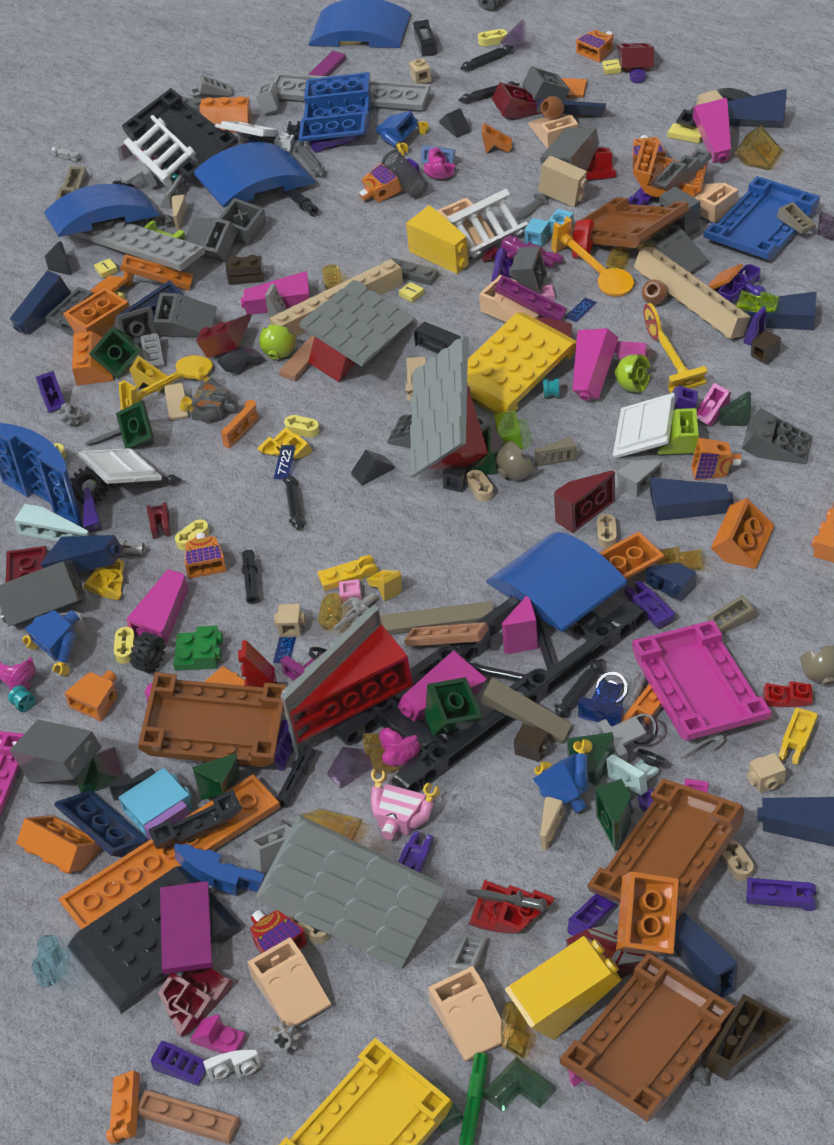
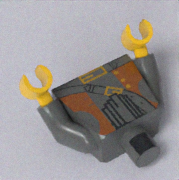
M200 366L195 377L199 381L204 380L205 383L201 382L192 400L187 396L182 398L179 406L180 410L183 412L189 410L192 420H200L202 422L221 421L227 411H237L238 401L230 400L229 390L218 384L212 377L209 378L207 376L208 369L205 366Z

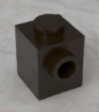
M767 330L763 331L751 341V356L765 364L780 353L781 337Z
M522 724L514 738L515 755L540 762L543 755H547L550 750L551 743L548 741V732L541 728Z

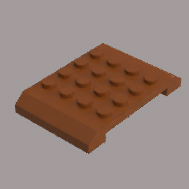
M615 197L581 220L591 219L595 223L590 236L593 245L636 248L686 215L690 207L688 202L675 201L667 207L629 204L628 198ZM575 224L571 226V237H573Z
M155 672L138 748L140 751L155 757L209 762L236 753L239 765L264 767L273 764L284 710L281 694L287 685L265 683L264 688L188 681L178 680L177 674Z
M662 778L650 795L653 802L607 868L603 869L600 867L587 887L590 892L620 903L622 876L629 872L679 879L676 919H678L740 828L745 810L742 804Z
M648 952L635 967L633 976L579 1041L574 1040L560 1057V1064L649 1122L655 1118L722 1032L735 1006Z

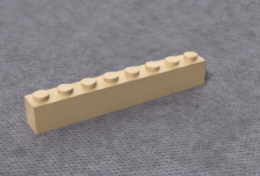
M655 247L640 248L634 268L640 271L641 275L648 277L650 280L656 279L664 282L668 294L675 297L676 301L686 305L690 311L697 313L702 320L709 322L713 328L724 333L725 337L734 339L744 336L750 320L748 314Z
M392 259L385 261L270 317V324L288 328V333L293 335V332L296 336L304 334L307 331L299 326L300 322L351 281H359L367 289L375 291L381 296L403 285L401 267Z

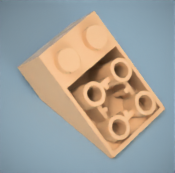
M562 114L554 120L544 117L528 122L547 149L565 128H578L577 121L572 115Z
M726 183L703 184L702 190L693 196L700 201V216L714 223L723 218L738 202V189Z
M464 198L437 211L447 219L449 216L473 205V203L469 199ZM481 213L478 214L477 218L489 238L495 237ZM464 221L463 226L475 246L483 243L472 222Z
M501 275L479 294L480 311L507 322L515 313L521 312L533 318L541 316L494 291Z
M291 937L248 961L252 979L280 1020H285L287 1025L295 1023L298 1026L331 1006L328 997L305 957Z
M473 966L428 987L430 1004L465 1062L474 1058V1054L477 1052L485 1053L510 1040L495 1005Z

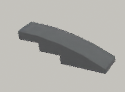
M696 149L691 156L684 155L679 162L673 160L652 182L653 186L668 189L680 184L699 171L712 158L711 152Z

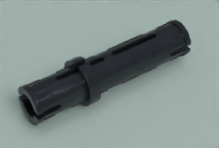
M296 189L283 190L284 194L297 203L302 211H306L310 216H315L312 212L316 215L318 214V207L308 197H304Z
M245 550L242 552L243 565L241 571L245 580L246 602L248 604H256L259 602L256 576L258 566L255 564L254 551Z
M303 746L297 760L293 761L291 765L292 770L276 797L280 807L287 808L303 776L308 773V766L316 754L312 747Z

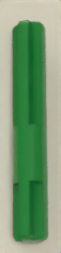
M477 1052L474 1054L459 1145H474L488 1064V1055L486 1053Z

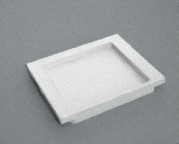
M222 121L221 124H216L215 126L258 136H278L280 134L278 129L238 121Z
M675 393L621 408L613 451L614 459L669 444L676 398Z
M129 448L78 452V457L107 484L162 479V476L134 450Z

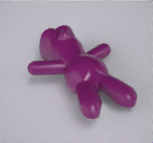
M511 235L505 237L501 244V248L506 250L505 253L509 259L514 258L519 248L539 247V245H533L532 242L525 244L518 237ZM540 246L544 264L547 267L553 268L554 262H563L562 255L545 251Z

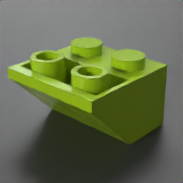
M696 408L674 410L669 444L658 446V454L695 452L699 438Z

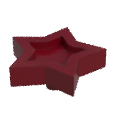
M495 246L491 250L484 252L485 255L481 258L482 261L496 260L495 255L499 249Z

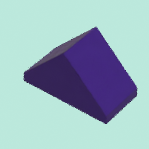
M54 371L36 376L40 395L48 413L62 408L61 406L65 401Z

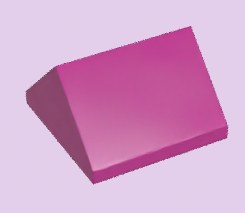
M527 596L502 623L504 653L506 654L538 649L536 618L530 598Z

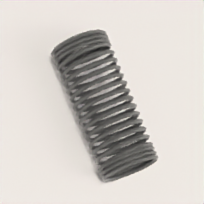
M391 150L386 153L382 159V164L396 177H399L402 188L412 198L422 196L428 188V182L398 150Z

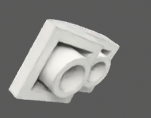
M288 133L279 134L274 140V144L284 147L291 153L294 135H289Z
M256 1050L227 1052L203 1061L207 1076L211 1082L226 1077L232 1071H235L237 1077L240 1078L254 1073L256 1069L261 1067Z

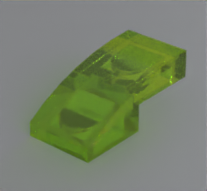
M741 291L736 307L742 310L758 312L764 306L766 307V312H774L779 297L761 291L760 296Z

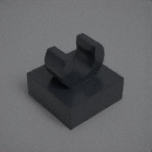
M291 121L288 122L286 133L294 135V140H299L300 121H297V125H292Z
M456 466L453 470L445 468L443 471L444 489L463 492L465 489L463 468Z

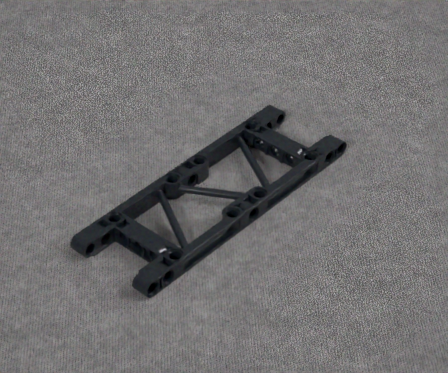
M512 596L475 622H485L489 628L481 641L445 644L412 667L410 672L413 686L453 650L467 662L486 652L491 646V636L502 629V623L521 601ZM633 601L623 603L603 619L593 611H590L569 627L573 633L579 634L586 642L554 665L540 619L534 611L537 640L547 671L537 668L527 674L473 663L469 664L480 674L516 681L510 688L538 704L590 665L589 661L591 659L595 661L641 627L647 620L648 612ZM411 686L334 725L332 732L348 746L357 744L379 727L383 729L391 728V730L398 732L404 738L416 735L417 741L420 743V752L416 757L399 768V771L392 779V786L420 792L425 784L432 783L516 719L493 710L458 737H456L455 732L446 733L448 744H446L436 735L433 736L432 732L420 721L414 722L409 717L403 715L398 708V703L401 701L402 696L413 687Z

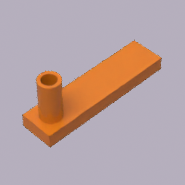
M125 254L120 268L121 271H124L123 277L128 279L123 284L126 287L132 286L134 275H138L162 283L171 280L176 287L189 290L194 275Z

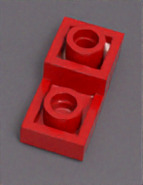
M591 219L576 221L573 232L574 241L590 254L593 245L590 236L595 223ZM572 250V257L574 259L581 258Z
M789 681L788 686L765 683L763 699L767 706L772 707L811 705L813 702L812 684Z

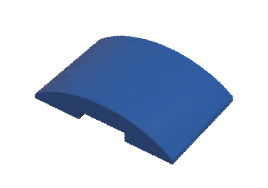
M342 0L321 10L310 38L309 46L339 47V41L369 42V47L400 48L411 13L401 6L384 0Z
M370 72L306 79L304 94L305 110L300 124L299 142L366 134L371 115Z
M265 142L246 143L223 150L206 160L194 171V175L223 208L227 207L234 198L247 202L254 200V194L277 187L288 191L315 183L313 177L284 147Z
M98 184L83 187L64 195L44 211V215L58 237L90 231L92 230L91 223L122 217L127 223L159 216V212L146 195L136 188L119 184Z
M0 423V478L2 483L27 498L32 494L37 495L51 504L53 513L83 528L67 467L59 450L48 439L30 429Z
M562 532L549 534L486 580L487 584L509 598L514 596L520 601L525 596L530 598L536 616L561 632L565 631L628 584L623 575L595 549L580 539Z

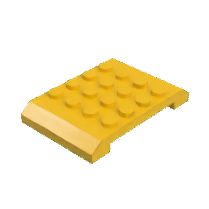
M524 312L515 313L468 358L467 385L470 387L472 402L506 421L518 409L517 403L563 358L569 360L576 353L577 341Z
M374 1038L359 1054L358 1058L360 1061L297 1132L290 1139L285 1137L279 1145H422L446 1118L452 1101L382 1042Z

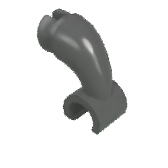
M168 214L149 218L150 222L152 220L156 222V226L159 225V221L164 222L167 227L174 225L173 217Z

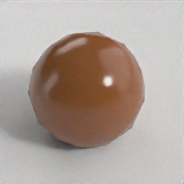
M549 96L542 102L541 111L546 118L550 120L557 119L564 112V103L556 96Z
M649 280L642 288L643 299L645 302L653 305L662 303L667 296V287L660 280Z

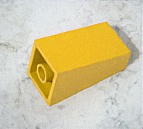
M427 206L406 222L409 252L456 274L469 265L466 236L432 206Z
M583 936L509 985L505 990L530 1027L555 1040L622 979L616 973L619 970L616 964L610 958L606 959L603 955L605 950L596 939L591 941Z

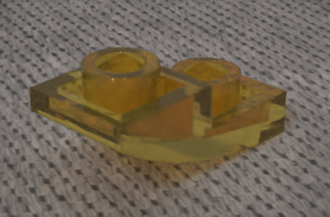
M679 547L660 550L665 555V558L659 561L658 565L680 563L694 571L704 570L702 549L681 552Z
M379 733L363 734L362 739L366 756L371 757L373 770L375 769L377 774H382V770L386 773H395L398 767L388 766L382 760V754L385 750L381 746Z
M508 1001L505 1002L501 1021L502 1048L523 1059L530 1038V1034L525 1032L527 1021L515 1003Z

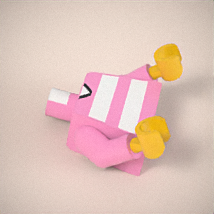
M375 769L371 772V778L375 781V786H372L371 807L373 816L377 818L378 826L383 828L381 831L383 838L392 840L396 832L409 835L413 829L418 828L429 820L434 805L433 798H437L441 792L439 787L435 786L434 792L431 794V783L425 784L423 788L425 794L385 784L382 787V783L387 779L386 772L382 770V777L380 779H376L377 771Z

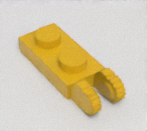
M366 555L361 556L358 560L318 571L317 574L323 590L327 591L339 587V582L363 580V578L377 573L378 568L377 565L373 564V557Z
M795 708L782 740L779 760L784 761L788 748L796 750L792 757V764H799L802 752H805L818 719V713Z

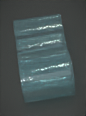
M49 934L42 936L38 940V955L32 963L33 973L41 987H50L57 982V966L63 959V952L57 937Z

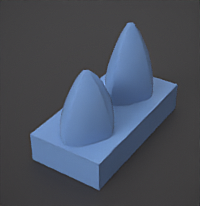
M422 145L421 163H428L430 149L437 146ZM437 147L445 155L446 163L455 164L456 149Z

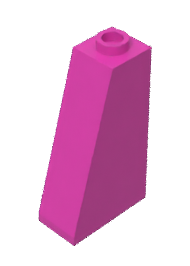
M727 98L694 106L693 119L707 151L711 152L713 164L729 160L731 142Z
M307 271L243 290L244 297H241V307L245 308L246 314L268 313L265 294L271 284L276 285L287 309L310 298Z
M608 328L578 330L573 391L582 400L599 399L619 338Z
M170 569L166 570L126 619L128 627L133 629L134 635L139 636L143 632H149L162 637L165 640L164 644H167L188 592L185 575Z
M453 650L402 696L398 708L403 715L415 722L425 717L426 692L429 683L466 677L472 693L475 695L482 690L486 678Z

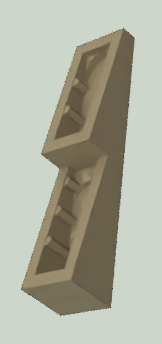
M69 166L64 185L59 188L55 201L72 191L83 188L89 176L86 167Z
M491 678L483 693L481 704L520 720L522 724L541 728L548 732V738L563 744L572 726L570 722L494 678Z

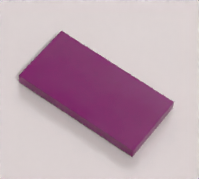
M208 881L160 888L163 974L213 967Z

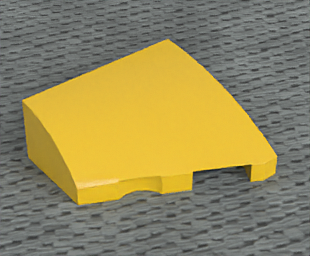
M286 427L274 439L269 436L257 448L260 453L288 458V454H290V458L294 459L303 458L313 451L304 439Z
M117 559L112 565L96 568L84 583V589L105 598L119 600L122 593L124 561Z

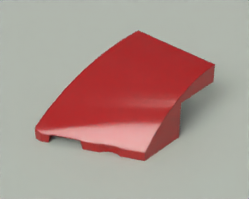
M598 147L587 169L586 179L616 177V170L612 166L611 150L605 147Z
M484 880L480 889L505 895H516L518 891H521L524 897L546 899V908L555 899L537 890L529 893L512 885L505 888L487 880ZM477 898L468 925L493 932L519 933L542 912L528 907L521 908L506 901L499 902Z

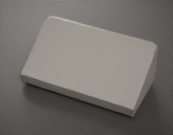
M182 175L178 176L160 205L161 208L171 209L172 196L181 195L184 191Z

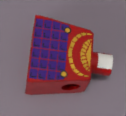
M258 910L251 916V921L254 925L250 927V932L260 954L291 937L299 949L307 945L304 929L282 912L275 910L266 915L262 910Z

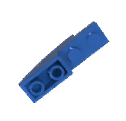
M175 844V860L199 881H208L209 886L214 889L236 896L239 888L258 892L264 880V874L255 869L246 870L238 868L234 864H222L221 854L213 850L196 849L188 844Z

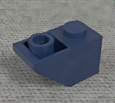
M680 563L650 566L646 569V584L667 594L669 597L682 601L696 587V571Z

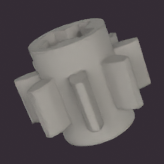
M67 402L64 403L58 411L60 414L59 420L65 423L66 426L71 423L76 425L79 423V419L83 417L81 415V407L75 405L74 402L69 405Z
M284 1020L280 1023L279 1027L274 1026L271 1029L274 1036L268 1042L273 1043L275 1052L281 1050L287 1055L291 1048L295 1050L298 1048L299 1043L296 1040L302 1033H297L295 1023L287 1025Z

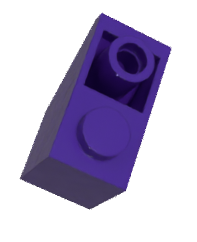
M680 385L673 389L672 393L676 395L674 410L695 408L698 391Z

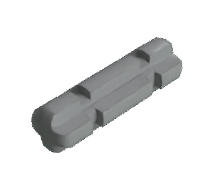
M58 146L51 148L53 156L78 162L81 158L79 152L65 148L60 149Z
M640 672L635 674L634 681H632L626 694L627 696L623 700L624 709H630L641 695L643 687L647 682L645 675Z

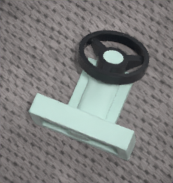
M637 749L636 755L642 760L633 766L613 754L606 758L608 776L615 781L622 779L626 787L629 786L632 791L639 795H643L648 791L647 780L659 773V769L656 766H666L668 762L664 757L644 749Z

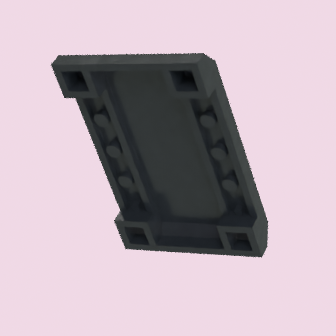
M172 88L168 89L122 125L127 136L132 141H138L155 125L150 117L153 115L157 120L161 118L166 124L165 127L187 148L190 146L196 153L194 156L198 160L197 163L189 158L178 166V169L174 172L178 176L182 175L185 181L195 177L194 171L206 160L223 150L233 147L239 142L238 137L227 129L223 131L215 127L214 123L182 100V96ZM158 130L141 147L147 151L164 133ZM169 139L152 156L158 159L174 142ZM179 148L163 164L169 168L184 152Z
M182 866L174 867L78 931L68 944L69 951L121 1014L142 1000L141 993L170 974H163L160 888L201 882ZM209 891L212 944L218 940L223 944L242 930L241 925Z

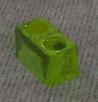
M516 411L495 413V429L506 444L508 441H511L520 449H523L522 435H519L521 431Z

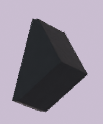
M461 108L447 113L439 120V123L456 138L471 132Z
M62 241L57 242L45 255L48 270L72 275Z
M365 449L351 471V475L363 486L394 470L395 466L384 455Z

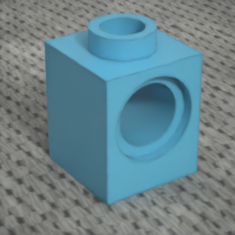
M557 209L548 220L549 235H553L554 223L563 224L567 216L572 220L573 225L574 213Z
M532 218L524 230L525 244L532 242L533 245L542 247L549 237V221Z

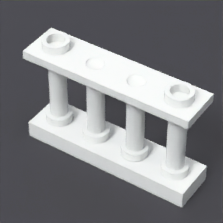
M152 115L150 118L155 125L138 141L132 142L127 138L124 144L165 186L170 188L173 185L170 180L171 174L178 169L177 167L189 158L196 163L198 160L194 156L196 154L190 146L187 148L165 127L166 124L161 118L157 120ZM158 130L164 133L147 151L141 150V146ZM171 139L174 144L157 160L152 161L151 155ZM180 148L184 154L167 170L164 169L162 171L160 169L161 165Z
M507 189L447 218L450 223L466 236L469 248L468 258L478 257L482 251L502 242L509 235L518 237L524 233L528 223L524 222L518 225L506 205V199L510 195ZM492 207H500L511 225V229L504 232L491 211ZM478 214H486L498 234L497 236L489 238L477 218ZM464 221L472 222L483 243L475 246L463 226Z

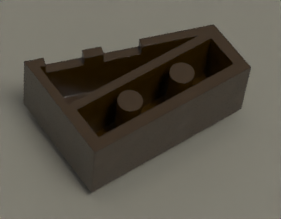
M743 994L711 1049L704 1067H709L710 1072L722 1079L729 1080L782 1036L790 1020Z

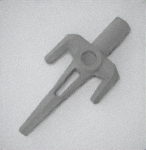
M371 593L362 601L357 597L348 599L342 604V607L352 603L353 608L333 627V631H336L356 616L365 613L369 609L368 606L377 599V596ZM352 612H355L354 615L347 618Z
M721 732L699 737L680 754V758L687 756L709 741H717L711 747L716 749L725 741L724 736Z

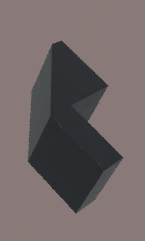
M694 106L691 110L684 109L676 123L691 128L697 127L693 119Z
M240 346L238 349L219 358L217 363L226 372L241 374L246 362L261 365L264 358L255 349Z

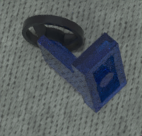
M615 672L602 675L597 682L596 691L592 699L580 697L578 701V717L594 722L606 719L610 726L621 723L624 717V708L614 704L622 701L628 692V684L625 678ZM617 675L624 683L617 684L614 681H607L605 677ZM625 686L623 695L617 700L622 687Z

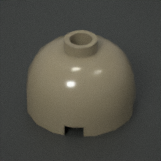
M511 441L503 445L497 454L496 462L499 466L497 471L504 479L508 477L514 481L524 480L535 471V467L529 458L526 459L523 456L524 452Z
M834 646L820 647L821 652L815 654L813 650L803 654L800 657L805 676L815 683H822L823 686L833 685Z

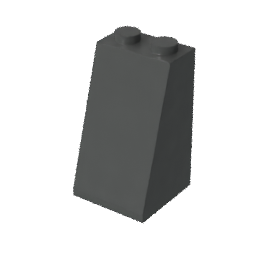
M565 128L540 157L541 164L551 155L587 171L599 145L597 129Z
M73 560L59 562L0 585L1 618L5 624L7 623L8 627L87 599Z
M38 719L9 751L28 780L36 783L74 779L102 747L92 731Z

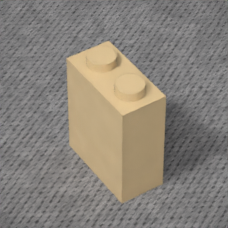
M550 155L541 167L538 192L575 207L584 199L585 192L583 191L587 184V171Z

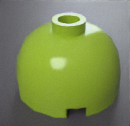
M271 324L268 325V328L263 327L259 338L261 350L273 360L286 358L293 352L296 345L297 336L294 332L291 335L288 333V328L280 325Z
M628 355L622 358L617 365L615 377L619 386L625 391L640 393L646 390L650 380V374H647V368H650V363L645 355Z

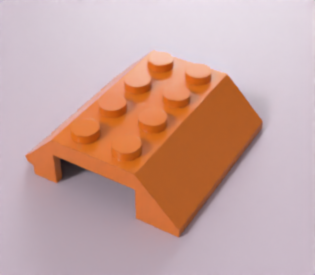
M643 138L633 174L646 194L652 197H660V195L671 188L664 189L653 186L652 182L674 159L657 155L660 142ZM708 162L690 178L673 187H677L692 197L695 196L696 193L702 190Z

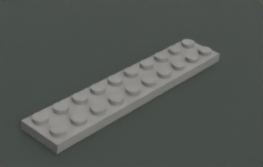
M277 73L274 83L278 99L304 101L306 79L327 76ZM371 80V106L423 110L431 90L430 84Z
M115 218L91 223L92 230L71 234L179 271L185 269L205 253L203 246Z

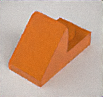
M483 123L482 138L486 153L489 152L493 145L508 153L512 148V138Z

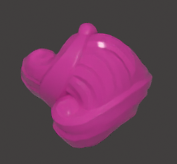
M433 147L429 151L428 163L424 164V172L433 179H446L453 175L456 166L449 162L446 163L447 159L442 151L437 147Z
M28 657V660L14 666L4 665L0 661V679L9 686V691L18 685H23L29 690V681L36 673L33 658Z
M384 728L379 733L381 746L385 750L382 754V760L388 766H403L420 752V743L417 741L416 735L404 738L398 732L391 730V728Z

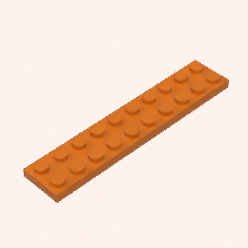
M252 774L226 791L234 790L242 810L213 832L185 844L191 845L196 849L214 851L279 809L280 804L255 775ZM213 801L205 804L190 815L214 805ZM151 839L58 899L62 907L81 930L174 867L181 865L175 860L174 847L156 849Z

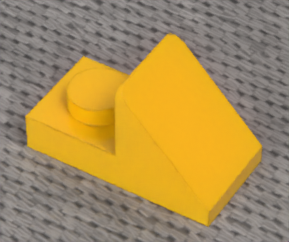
M137 356L129 369L137 389L143 382L150 386L168 376L140 356Z
M383 569L366 579L369 586L378 587L384 601L402 592L400 571Z

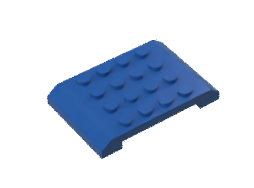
M756 176L748 185V191L718 223L712 222L704 231V238L772 260L798 232L776 217L779 208L794 202L810 218L819 205L820 196Z

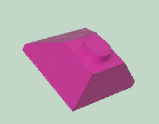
M617 341L614 352L620 359L631 354L645 355L648 358L650 346L647 343Z

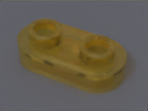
M623 247L612 249L606 262V269L619 268L624 270L628 261V250Z
M330 264L322 268L326 290L342 283L340 269L337 265Z
M338 593L328 594L321 602L318 622L324 630L333 629L341 620L342 604L344 601Z

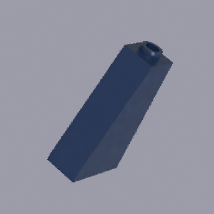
M787 89L727 101L729 125L784 128Z
M47 270L9 318L16 331L29 335L46 322L45 316L71 294V291L60 275Z
M817 292L747 300V307L743 308V312L750 316L747 327L750 326L753 316L764 306L766 307L765 328L814 330Z
M650 478V495L656 521L726 514L729 506L733 504V494L728 491L727 484Z
M115 535L65 536L57 541L40 565L42 568H46L62 561L73 560L77 572L80 573L114 564L124 549Z
M834 797L762 798V807H757V820L762 822L764 832L834 847Z
M685 912L676 919L674 951L702 986L721 998L735 992L738 967L736 960Z

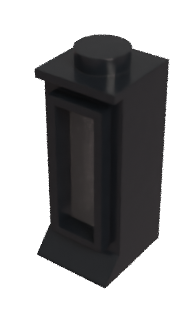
M429 20L413 22L415 40L422 57L437 54L436 39L430 28Z
M425 321L413 331L415 346L419 345L438 354L444 348H448L455 340L461 338L457 334Z

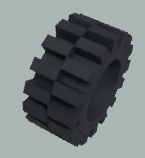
M88 466L85 467L84 471L82 468L78 469L80 473L77 474L75 472L73 474L75 478L71 477L70 479L76 499L84 504L82 485L85 481L92 479L96 482V487L91 491L94 504H97L96 500L101 502V496L105 497L107 495L105 491H108V484Z
M143 632L137 637L138 641H134L135 646L131 647L132 653L129 657L132 659L129 661L133 668L150 674L152 671L155 672L156 667L160 666L159 662L163 661L162 655H165L163 649L166 648L162 637L149 632Z

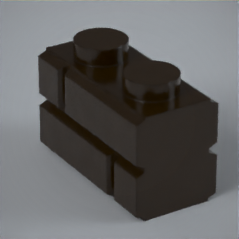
M249 255L247 257L232 256L227 258L226 274L228 284L264 281L262 256Z

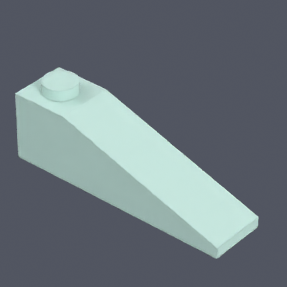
M24 504L14 520L18 533L21 535L58 541L61 537L89 536V532L84 528L37 505Z

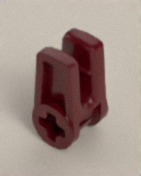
M163 502V505L152 507L147 505L153 539L159 536V523L162 525L164 535L171 536L167 502Z

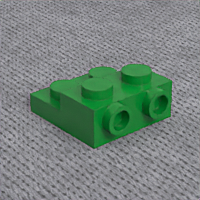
M218 625L197 626L196 632L177 633L173 663L175 671L217 669L218 660L222 658L219 645L223 644V632L219 631Z

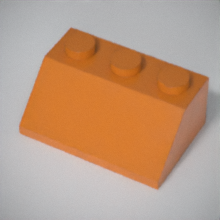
M208 97L201 99L200 114L215 125L221 124L222 121H238L250 124L252 110L249 97Z
M105 287L63 314L75 333L92 331L103 337L114 326L116 315L129 308L128 301Z
M92 331L73 333L72 371L77 386L113 381V375L89 355L90 351L103 338Z
M747 497L729 506L711 549L724 562L754 569L758 565L774 524Z
M639 531L600 552L625 579L665 558V555Z
M54 815L24 818L16 844L24 848L25 852L38 855L43 862L54 864L59 867L61 872L67 874L83 870L102 849L85 832Z
M629 872L622 876L616 951L647 954L649 952L651 954L672 955L674 953L679 879L637 872Z

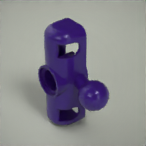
M746 264L729 283L724 284L719 289V294L732 304L739 298L746 297L748 291L751 292L754 299L764 298L766 295L764 287L754 286L755 282L760 279L761 269L752 264Z

